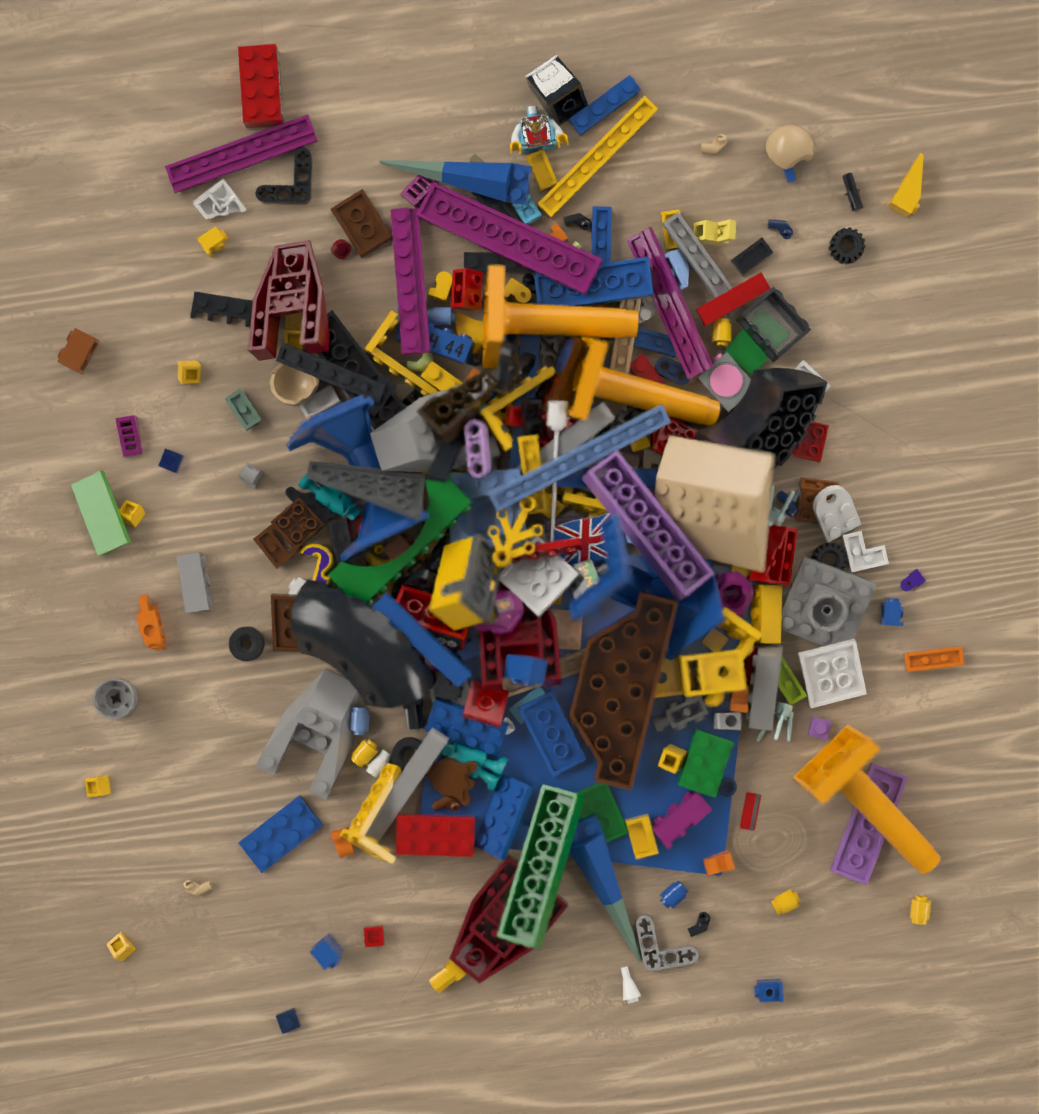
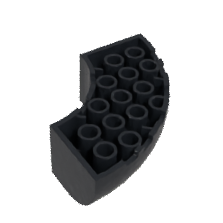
M790 368L753 370L749 387L735 409L717 424L697 430L696 440L774 455L773 470L778 465L781 467L792 455L790 452L796 444L800 445L807 435L806 429L810 422L816 418L814 413L818 404H822L828 381L812 373Z
M308 579L299 589L291 612L292 632L301 654L320 659L336 669L354 686L366 706L378 708L401 707L418 700L431 690L436 681L428 665L422 663L418 657L420 655L417 649L414 650L407 643L409 639L400 629L396 631L388 623L390 620L377 609L373 611L365 606L366 602L355 595L352 597L344 593L343 589L337 588L335 590L328 587L326 583Z

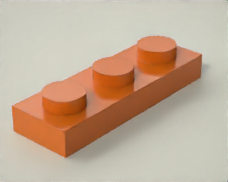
M962 646L903 653L906 672L964 665Z

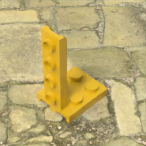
M391 310L365 347V352L374 356L372 360L382 366L384 363L389 367L388 371L396 377L399 374L404 377V382L412 388L414 386L420 388V393L423 396L437 393V389L377 348V345L381 347L387 339L386 332L388 330L392 332L398 323L396 319L398 314Z
M553 366L541 368L536 372L537 376L532 379L530 376L520 382V387L514 389L511 393L504 392V397L498 399V397L488 402V407L481 410L479 416L487 424L488 430L495 437L503 453L511 450L513 440L508 432H503L501 429L502 422L497 415L493 416V414L551 378L555 373Z
M573 487L561 488V491L564 492L562 505L566 508L597 515L608 513L597 497L595 499L588 498L587 494L579 492L576 495L572 494Z
M724 607L722 610L725 621L719 624L717 628H723L731 638L740 640L735 650H741L743 662L745 657L752 653V646L755 641L760 639L762 633ZM726 666L720 674V677H726L729 674V670ZM724 692L708 694L705 704L708 707L720 705L724 699Z
M387 763L382 768L376 783L371 787V792L362 803L357 816L352 820L349 830L343 829L340 836L371 857L393 864L396 857L390 854L391 850L383 845H378V841L374 838L365 836L401 773L400 767Z

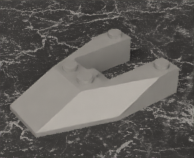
M447 389L419 398L370 433L381 471H429L442 439L428 426L417 413V410L435 395L440 396L448 392ZM490 437V456H498L500 453L495 437ZM477 444L475 448L478 454L481 452V446L479 444ZM466 445L462 446L452 469L468 465Z
M325 669L282 714L256 767L272 775L276 774L292 739L325 754V757L308 792L326 800L353 746L354 731H350L351 712H353V707L358 706L359 693L346 678Z

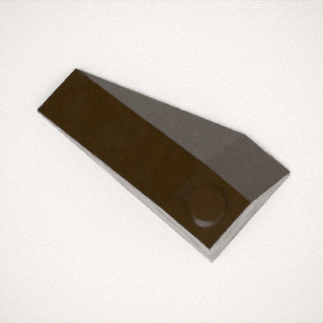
M484 370L465 380V383L455 388L447 389L448 392L440 396L435 395L417 410V413L435 434L448 445L463 431L466 424L471 421L500 382L491 373Z

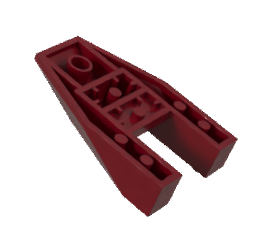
M310 240L276 245L253 298L248 351L259 361L276 359L280 316L303 313L300 344L310 354L328 351L330 333L325 295Z
M499 580L498 586H497V591H509V592H511V591ZM522 602L524 606L523 616L512 631L495 634L490 630L485 632L479 630L482 685L484 691L504 690L501 648L539 645L540 659L548 661L544 683L542 684L543 687L562 685L557 622L550 607L538 617Z
M510 853L507 854L506 860H502L471 900L449 958L479 984L533 950V947L498 937L507 905L500 899V896L514 881L519 861ZM558 893L546 933L569 906L568 901Z

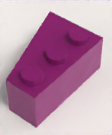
M688 791L682 796L683 800L680 803H673L667 808L668 812L664 816L660 814L652 821L653 825L651 827L668 849L676 838L685 835L686 830L692 825H696L712 810L697 791Z

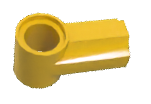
M449 960L443 969L429 979V982L435 991L440 993L454 981L457 982L467 973Z

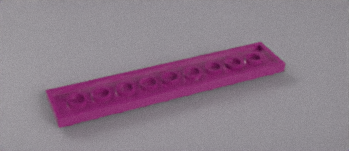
M435 182L430 187L416 214L419 219L584 295H586L603 262L601 258Z

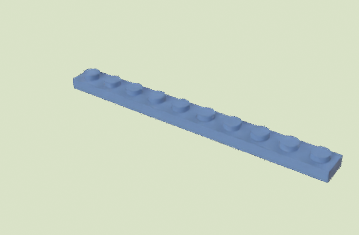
M660 404L489 492L490 499L495 509L500 511L671 423L663 405Z

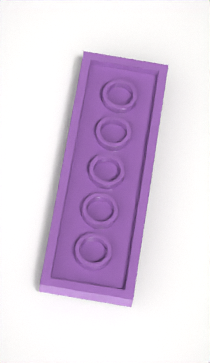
M870 763L866 774L897 807L908 777ZM855 806L830 871L867 885L885 838Z

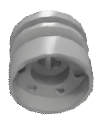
M120 678L103 681L95 689L93 695V703L97 712L109 719L127 717L133 713L139 701L135 686L129 681ZM120 694L121 702L115 703L114 695Z

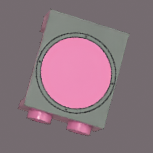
M726 352L724 355L718 354L712 360L714 367L699 374L696 380L703 383L723 406L721 409L727 414L742 400L751 379Z

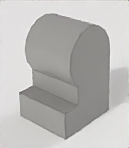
M247 463L242 469L239 478L243 483L256 489L264 472Z
M742 712L714 713V729L742 730Z

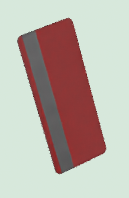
M746 792L740 828L755 830L761 800L760 794Z

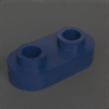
M661 357L657 360L655 370L660 376L678 385H686L691 380L687 378L681 363L669 357ZM662 364H667V365H668V369H667V370H663V369L661 368V365H662ZM684 373L685 378L680 379L678 374Z

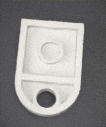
M833 485L824 488L818 493L813 502V511L823 536L828 543L861 525L852 498L846 489ZM833 494L831 499L826 500L828 495Z

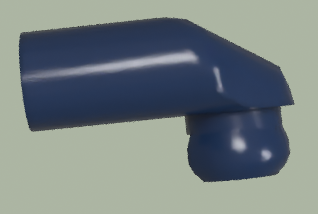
M768 219V229H777L786 240L792 237L793 230L786 221Z
M779 491L776 495V498L783 504H785L789 497L784 491ZM791 500L788 509L785 511L786 515L791 518L795 517L796 513L798 514V507L793 500Z

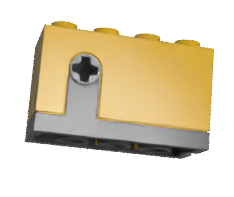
M480 534L444 546L430 611L454 630L491 620L501 567H498L493 561V554L496 551L495 547L491 548L489 546L490 542ZM503 555L500 556V561H503Z

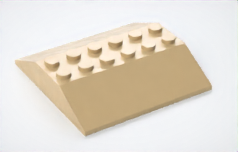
M669 436L656 476L655 499L702 558L764 571L774 455Z

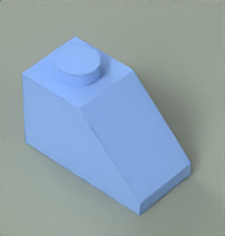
M680 249L668 252L664 256L679 290H682L688 286V262Z

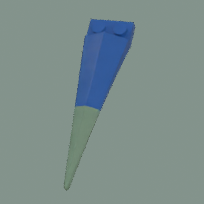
M379 161L384 165L497 200L527 205L532 166L516 163Z
M593 814L578 820L569 852L638 961L641 962V955L625 908L605 835L596 815Z

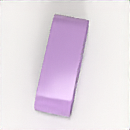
M469 421L465 426L469 473L477 478L486 477L490 474L492 468L488 427L483 421ZM476 424L479 426L480 429L478 434H475L474 432V426ZM477 444L481 446L479 454L475 450ZM478 464L483 466L481 474L477 470Z

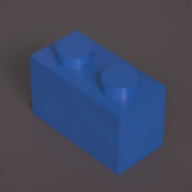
M507 654L503 678L511 679L510 683L522 685V682L523 685L535 687V683L543 684L548 661Z
M328 933L313 946L310 953L321 967L326 970L328 967L333 969L340 963L344 950Z

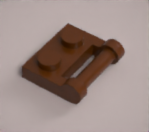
M271 524L253 540L275 568L278 569L298 554L303 546L297 551L293 548L288 552L273 533L275 528Z

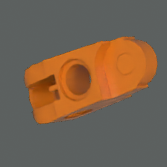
M148 594L140 595L139 614H136L140 635L143 636L144 643L149 649L155 651L164 650L167 648L158 605H151Z

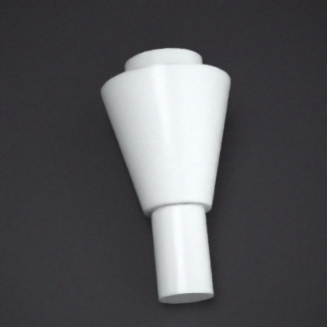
M628 966L620 968L624 980L623 1001L627 1000L628 1004L639 1001L638 997L641 994L630 977Z

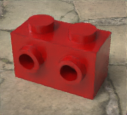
M468 268L453 270L451 308L463 311L481 310L483 272Z

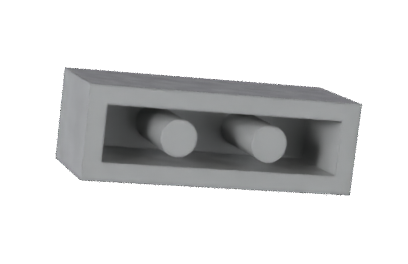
M200 552L176 556L186 613L211 610L214 600L213 595L209 594L208 586H211L209 575H206L205 567H207L206 556H203Z

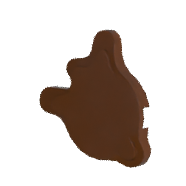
M443 758L433 763L425 774L439 793L458 799L462 805L466 806L471 802L469 790L475 785L474 780L470 779L468 775L478 768V764L474 760L459 762L456 759Z

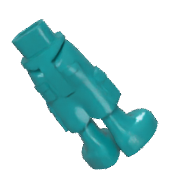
M308 473L298 483L301 489L314 493L316 500L326 507L328 506L334 513L342 515V517L347 516L353 521L361 513V510L356 507L357 503L346 492L307 478Z
M446 742L440 752L441 756L456 759L459 762L476 761L478 768L468 776L473 779L480 777L487 783L489 790L495 791L501 778L499 775L503 773L509 760L506 757H501L498 761L487 759V753L449 742ZM482 766L492 770L496 774H491L482 770Z

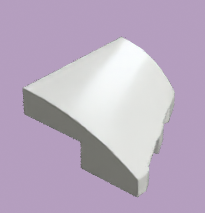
M224 178L193 201V204L205 219L247 210Z

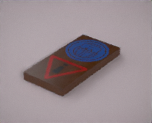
M565 336L553 365L555 373L547 380L540 397L542 399V410L548 411L549 401H559L583 340Z

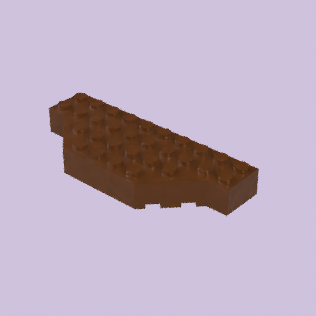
M640 590L635 610L588 637L569 716L598 761L594 775L595 782L632 791L678 605L677 599Z

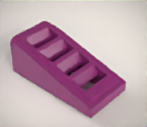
M417 175L401 192V196L412 206L417 207L426 197L433 182L438 183L439 181L433 180L429 182L425 177ZM422 180L428 187L425 188L419 181ZM417 185L423 192L420 193L414 187ZM413 191L418 197L414 198L410 192Z
M131 415L115 418L123 457L143 454L137 416ZM124 423H132V426L123 427ZM133 430L134 432L132 434H124V431ZM135 438V441L126 442L125 439ZM128 446H137V449L127 450Z

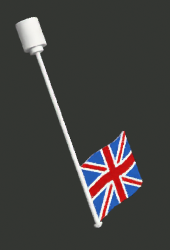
M565 401L548 402L547 425L551 426V430H555L554 459L558 457L559 430H563V427L567 426L568 402ZM557 481L554 482L552 487L550 542L580 537L582 550L578 551V553L572 555L562 553L559 556L569 565L589 559L595 562L606 559L600 524L611 515L606 513L596 517L572 520L555 526Z

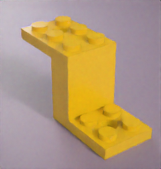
M741 650L679 655L672 661L665 657L661 672H664L667 678L665 682L658 683L655 698L682 694L688 697L746 689ZM721 666H726L729 670V674L726 677L718 675V669Z

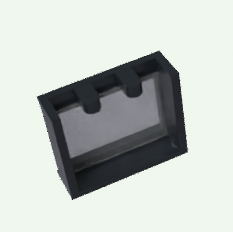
M774 286L736 319L773 363L811 331L808 322L796 313L795 307L789 304L784 299L783 294L776 290Z

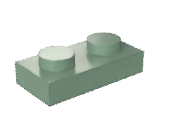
M241 388L225 398L246 431L263 421Z

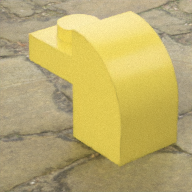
M730 219L721 222L704 220L695 222L693 233L702 244H729V241L735 240L736 220Z

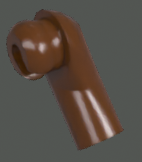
M446 795L431 803L435 811L447 807L452 809L453 812H457L461 807L458 799Z

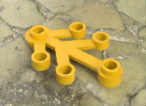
M530 496L521 499L520 507L522 510L512 529L508 520L509 514L507 510L497 511L496 516L501 521L507 538L504 546L499 538L500 530L498 527L491 526L488 529V535L492 538L496 549L493 554V561L498 567L509 566L512 558L523 554H533L535 546L531 542L525 543L523 547L511 549L514 543L533 536L541 537L544 533L541 525H534L531 529L520 532L528 514L536 509V502ZM526 503H532V507L529 509L525 508ZM501 512L506 513V516L504 518L499 517V514ZM536 528L541 529V532L539 534L534 533V530ZM493 529H496L497 534L494 536L491 535V531ZM528 545L532 546L530 552L525 550ZM501 555H506L505 561H500Z

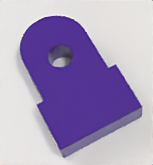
M915 569L900 582V588L903 591H910L914 587L923 584L926 580L918 569Z

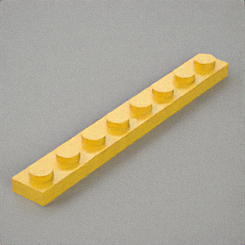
M644 96L537 205L552 218L658 111V108Z

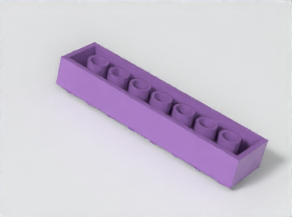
M617 450L582 477V480L608 513L620 516L623 532L678 601L686 597L714 574Z

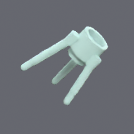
M774 486L771 487L769 522L781 526L786 517L785 511L788 509L791 500L795 503L800 497V489L795 496V491L790 493L781 510L775 507L771 510L775 489Z
M778 702L777 707H775V715L779 719L774 737L775 740H778L783 720L787 721L788 718L787 741H791L792 718L794 712H792L793 706ZM761 730L756 740L757 742H760L766 730Z

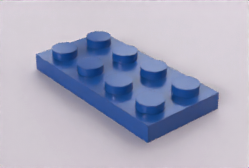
M552 690L517 707L552 777L587 760Z
M436 697L425 731L429 732L433 727L447 736L450 741L472 749H478L497 758L509 723L502 721L499 728L462 717L464 706Z
M502 774L474 846L505 861L533 787L509 775Z
M299 795L242 839L239 844L260 872L263 873L321 828L323 824L302 796Z

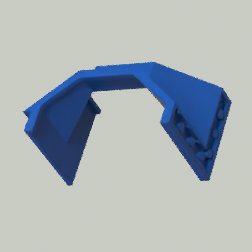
M360 395L315 414L308 420L300 423L301 426L296 428L297 431L293 433V436L290 437L286 444L289 452L306 444L315 443L344 456L351 466L381 469L370 435L373 431L369 417V408L374 404L371 397L365 399L363 395ZM366 501L358 539L339 556L342 562L354 558L372 544L423 522L429 516L426 510L421 512V520H415Z
M613 513L600 524L609 571L572 600L569 605L572 619L579 621L608 597L633 608H636L640 590L673 599L677 598L658 574H650L628 564L620 516ZM703 558L714 572L712 560ZM715 573L686 597L678 601L665 654L666 659L672 661L725 621Z

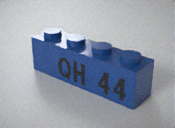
M399 322L394 339L401 343ZM428 322L430 353L468 366L476 345L471 340L472 337L461 334V336L455 335L454 331L443 328V330L437 329L435 324Z

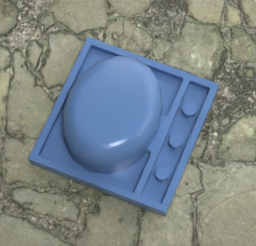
M522 470L491 471L488 476L479 478L473 477L470 473L449 475L474 502L471 505L472 509L465 516L461 514L457 518L458 523L450 529L451 543L480 534L490 542L489 546L491 548L495 547L492 538L488 535V529L491 526H496L500 530L499 538L504 546L507 538L501 521L496 516L497 510L488 493L522 476ZM521 500L504 508L509 514L508 520L511 529L522 510L520 507ZM501 512L499 514L500 518H504L506 516L505 512ZM524 522V524H523L522 529H521L520 532L526 531V523H525V522ZM496 529L491 531V535L494 536L497 534ZM527 539L514 543L512 548L523 547L527 543Z

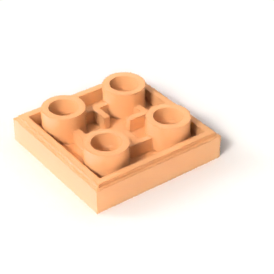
M551 609L557 622L559 649L580 650L582 619L579 621L573 620L571 611Z

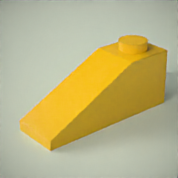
M921 153L915 159L888 204L889 208L906 218L911 213L914 215L920 206L918 201L921 198L924 155Z

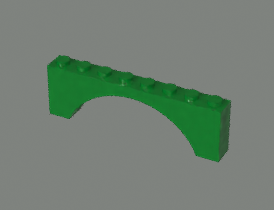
M450 476L446 483L431 480L425 481L428 491L429 517L426 519L419 537L407 551L387 563L376 566H363L344 561L328 575L340 589L344 590L345 594L350 597L353 595L359 597L366 602L365 606L370 607L375 602L374 598L378 594L382 595L389 589L387 585L392 580L396 582L403 575L401 572L406 567L409 569L417 562L415 558L419 554L423 556L430 550L429 545L433 541L438 542L445 535L443 531L448 527L449 529L454 527L458 523L457 518L461 514L465 516L472 509L473 500Z

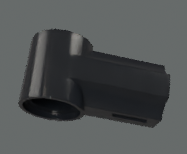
M422 697L403 706L406 713L408 730L424 728Z

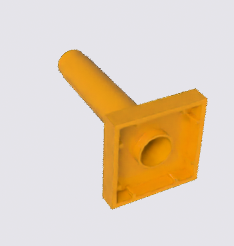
M505 266L488 267L484 292L482 368L498 367L503 336L507 334L636 338L637 310L507 302L504 300Z
M576 336V338L583 340V344L559 401L568 402V415L587 420L592 399L597 397L646 411L662 404L669 417L710 427L715 425L720 412L719 401L602 367L608 343Z
M847 724L792 778L822 804L839 790L912 867L922 875L927 874L938 865L941 859L940 855L861 769L880 748L869 737Z

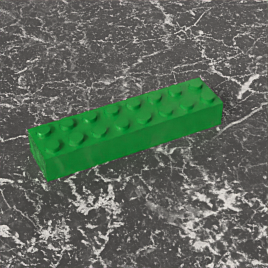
M542 784L498 937L541 950L585 797L577 793Z

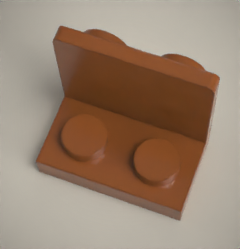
M800 477V497L798 514L796 513L795 520L797 522L819 524L813 511V502L820 491L829 486H839V482ZM833 494L828 495L826 500L831 499Z

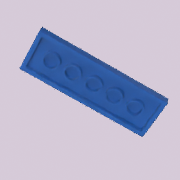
M649 256L601 264L586 295L538 273L534 274L537 304L583 307L654 296Z

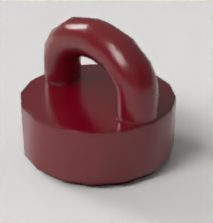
M339 239L333 243L331 252L336 258L345 259L351 253V245L346 240Z

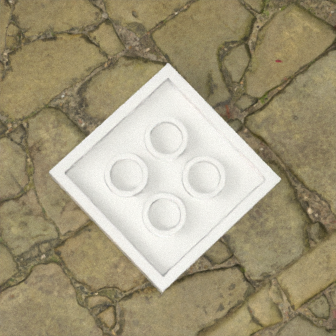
M536 537L531 543L535 545L545 542ZM544 556L535 561L525 559L520 560L519 563L510 564L500 573L499 580L540 617L580 575L560 556L554 558Z
M855 639L798 653L810 708L867 694Z

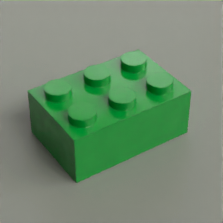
M695 728L677 784L715 798L734 742Z

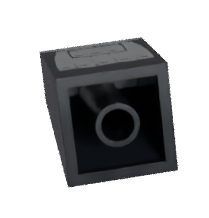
M557 55L548 59L544 64L525 76L529 88L550 118L559 126L588 106L581 83Z

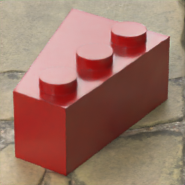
M768 526L764 571L752 569L748 580L790 586L798 529L786 526Z

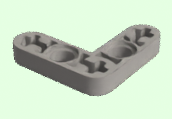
M641 914L637 917L636 929L643 964L647 970L656 971L688 965L697 961L698 951L692 945L658 950L652 918L647 914ZM642 919H646L647 922L650 921V924H647L648 932L652 930V933L640 935L641 932L644 933L643 926L639 925V923H642ZM646 937H650L654 941L653 945L649 948L643 946V940ZM689 949L691 950V952H695V954L692 955V959H688L687 956H683V961H679V955L677 951H681V955L687 954V950ZM656 950V952H652V956L657 962H654V966H650V963H646V961H649V954H644V951L651 952ZM668 953L676 955V960L673 963H668L665 960V956Z

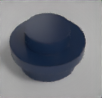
M724 777L721 779L718 791L723 796H732L737 790V784L732 778Z

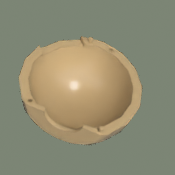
M792 124L783 125L776 128L768 137L766 151L769 158L776 165L783 169H789L801 160H805V162L812 160L814 143L810 134L804 128Z
M280 363L272 371L270 386L272 393L279 401L290 406H300L315 394L319 387V379Z

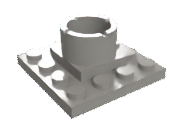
M803 556L782 607L781 630L823 646L854 639L877 584Z

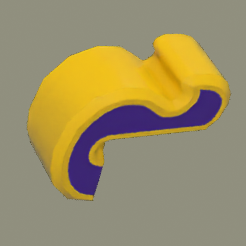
M320 544L306 545L301 549L300 553L318 557L313 580L326 583L330 587L332 579L326 574L334 566V554L329 548Z

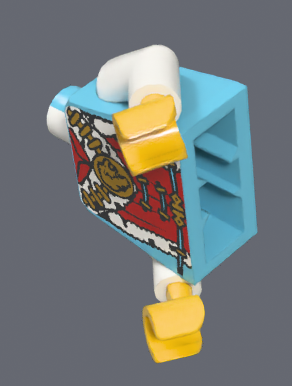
M530 106L526 108L528 117L521 118V123L517 124L513 131L510 154L514 150L519 151V154L541 149L557 148V145L558 148H561L560 144L563 142L569 145L568 137L553 119L548 118L547 114L539 115L538 106Z

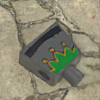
M589 559L570 565L580 575L570 585L574 598L609 571L607 562L598 566L595 561Z

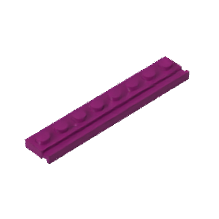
M307 114L169 164L165 168L173 191L176 194L317 143L318 140Z
M418 207L390 209L402 355L430 354L419 217L416 216Z
M647 227L645 230L628 238L627 242L634 258L649 256L654 296L651 297L688 379H691L714 366L652 227Z

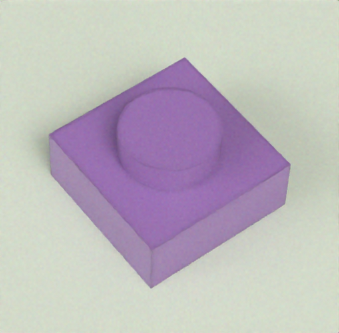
M812 716L807 735L827 740L832 722Z

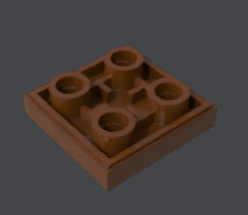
M300 497L270 522L295 551L299 550L325 527L324 523Z

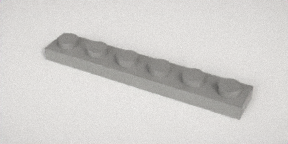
M679 212L662 223L714 298L732 289V286ZM743 304L742 306L727 313V317H731L745 305Z

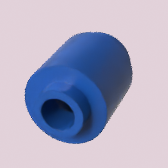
M678 880L660 894L662 897L660 901L667 908L671 906L674 909L686 897L689 891Z

